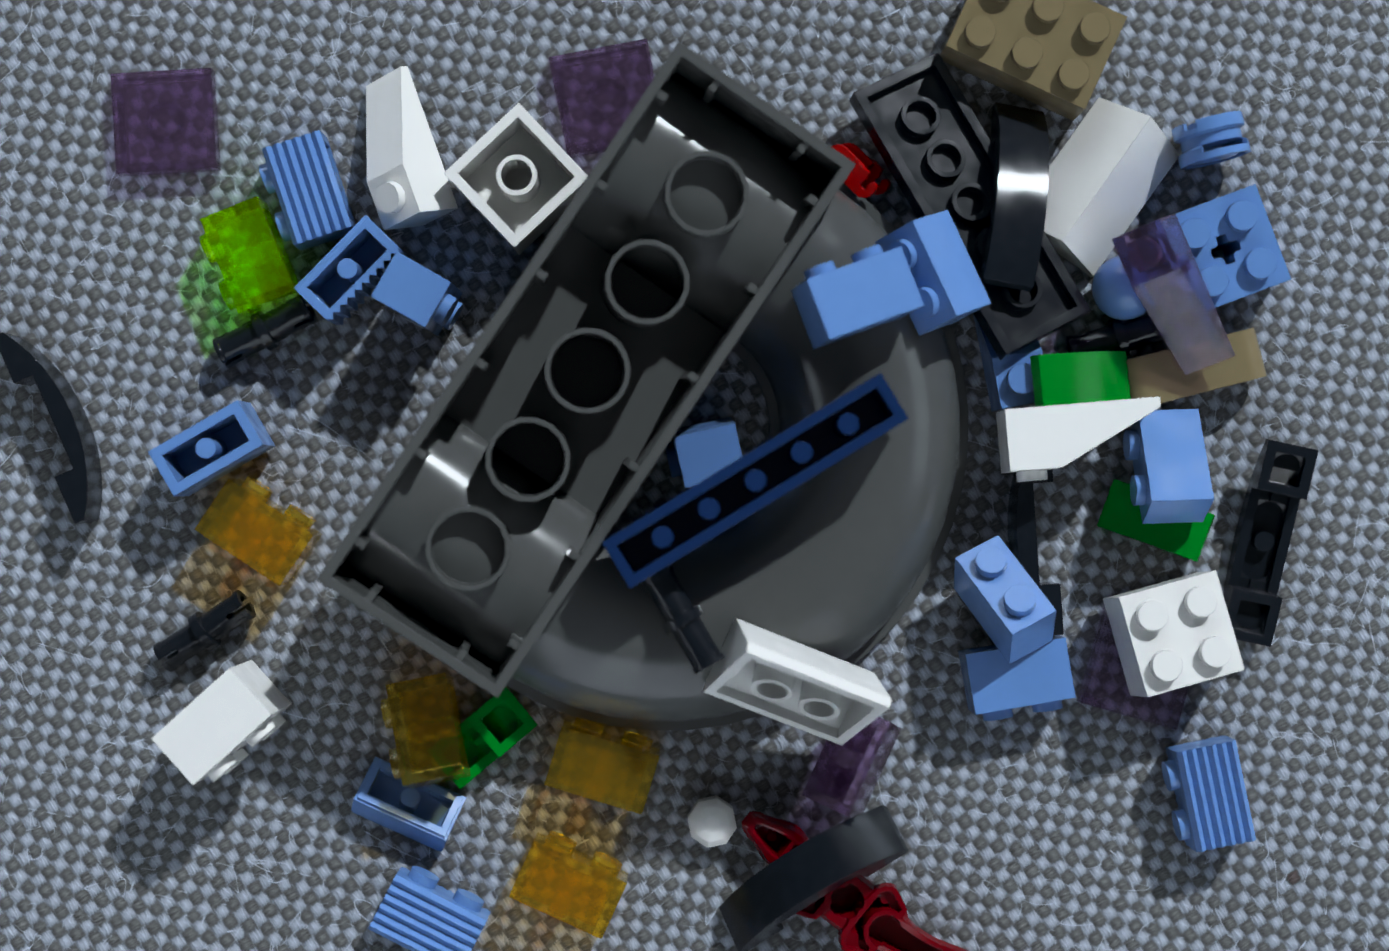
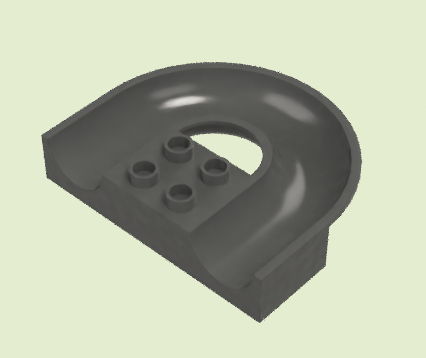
M678 42L316 580L497 698L507 685L533 701L570 716L608 726L648 731L693 730L728 725L760 716L761 714L703 692L706 679L713 665L697 674L694 673L692 665L674 634H667L663 628V625L667 622L647 588L644 587L642 582L629 588L602 542L632 524V522L621 518V513L731 350L746 364L760 386L768 413V441L881 372L909 418L908 420L670 564L692 605L695 607L699 604L704 614L699 617L719 651L735 618L848 663H857L894 628L917 598L938 562L954 522L963 489L968 454V402L964 370L953 329L950 324L919 336L910 316L907 315L813 350L791 292L792 289L806 280L803 272L829 261H834L836 269L853 263L851 259L852 254L876 245L877 240L896 229L869 201L856 196L844 184V181L856 165L854 162L687 46Z

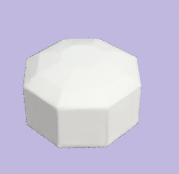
M717 795L698 799L687 815L691 837L707 848L726 844L737 829L733 806Z

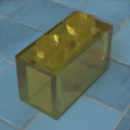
M247 476L245 481L228 478L194 530L278 586L290 584L322 536V533L312 527L316 520L295 505L289 504L287 509H284L270 499L274 493L270 488L250 476Z
M445 672L386 684L388 698L381 699V712L386 729L393 728L396 748L389 750L390 766L394 778H401L402 786L412 789L470 777L453 677Z
M576 717L574 723L564 721L544 785L642 815L660 757V749L651 747L653 739L630 731H624L622 738L604 733V724Z
M549 831L547 836L538 832L509 897L602 939L627 884L628 873L621 870L623 864L617 859L601 852H595L593 857L575 849L577 843L574 840L558 832Z

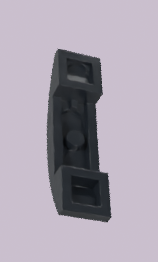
M995 102L992 108L990 141L995 147L990 228L983 238L981 282L1030 292L1034 287L1046 217L1049 183L1047 123L1044 111Z
M0 333V353L13 383L27 386L37 384L73 467L72 470L55 476V480L74 523H91L98 520L102 504L101 464L94 433L78 397L61 372L37 348L20 336Z
M1266 439L1262 447L1239 515L1223 592L1236 640L1271 647L1283 599L1277 593L1300 499L1307 500L1319 450Z
M1053 469L1047 470L1048 480L1017 482L1015 472L1012 478L1008 503L1009 549L1056 609L1053 635H1064L1060 583L1040 582L1033 488V483L1053 482Z
M884 805L854 816L805 841L752 876L719 907L737 950L748 951L784 929L781 923L855 876L868 877L909 852L887 807Z

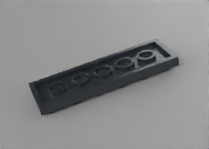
M936 53L854 92L849 102L916 217L921 218L945 210L949 211L981 280L983 238L990 228L995 147L940 54ZM1043 232L1039 263L1032 290L1029 292L982 283L991 304L973 314L997 356L1002 360L1084 317L1091 310L1046 233Z

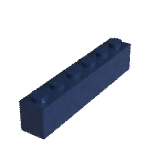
M880 372L604 540L602 544L629 588H632L909 418Z

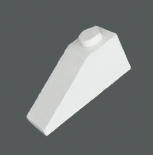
M400 66L366 86L367 185L384 230L423 226L458 209L448 178L444 174L445 170L408 66Z
M1160 396L1004 409L996 413L1001 474L1016 472L1017 482L1048 480L1047 470L1064 467L1160 408Z

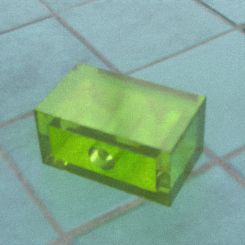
M255 196L200 219L205 234L199 236L200 243L211 264L217 262L224 280L218 282V286L230 310L236 308L238 314L250 318L252 314L258 311H268L299 295L294 289L299 283L266 202Z

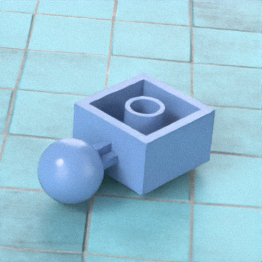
M1253 184L1162 218L1146 227L1157 260L1146 263L1142 259L1130 255L1116 256L1107 260L1098 268L1094 275L1092 295L1098 308L1107 316L1118 320H1130L1143 315L1149 310L1156 299L1158 291L1169 288L1179 318L1183 320L1291 280L1257 186ZM1220 246L1224 252V257L1214 259L1211 255V249Z

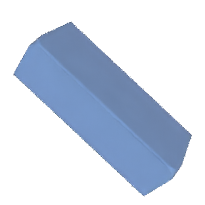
M375 756L353 799L351 811L441 852L445 847L466 797Z

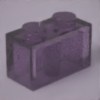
M878 717L843 745L827 740L802 795L850 818L863 813L901 728Z

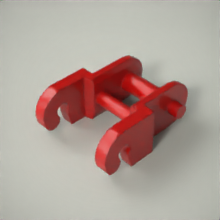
M847 142L831 146L856 164L844 181V184L856 196L868 198L874 194L880 195L888 191L891 185L890 180H882L879 186L875 182L881 176L883 168L874 160H871L857 145Z

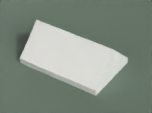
M1099 97L1049 166L1044 232L1059 255L1090 277L1095 275L1098 268L1106 260L1180 155L1151 116Z
M735 618L720 650L724 658L714 663L703 689L704 693L839 745L846 743L890 709L891 697L874 672Z

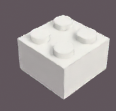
M517 103L444 172L453 186L519 255L562 216L588 177L520 103Z
M1216 570L1196 572L1103 598L1130 696L1151 697L1245 670Z
M249 660L226 670L151 739L192 785L207 777L214 783L224 774L230 773L249 755L243 749L247 744L253 748L260 741H265L286 722L281 713L291 705V702L253 660Z

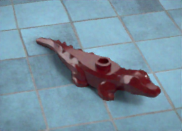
M749 811L741 821L744 833L753 842L762 859L768 864L809 840L797 824L771 817L759 811ZM861 875L855 876L796 913L810 919L822 917L835 927L839 934V946L843 951H967L935 938L915 925L908 918L906 905L896 885L892 883L875 885L868 877Z

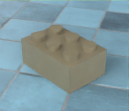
M965 0L940 56L947 64L1074 121L1086 109L1127 16L1092 0Z

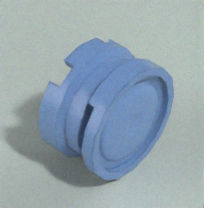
M1231 111L1197 119L1195 123L1188 126L1187 124H1182L1173 128L1171 132L1174 143L1180 144L1182 152L1178 156L1180 169L1201 168L1250 153L1249 140L1242 137L1240 129L1245 125L1242 112Z

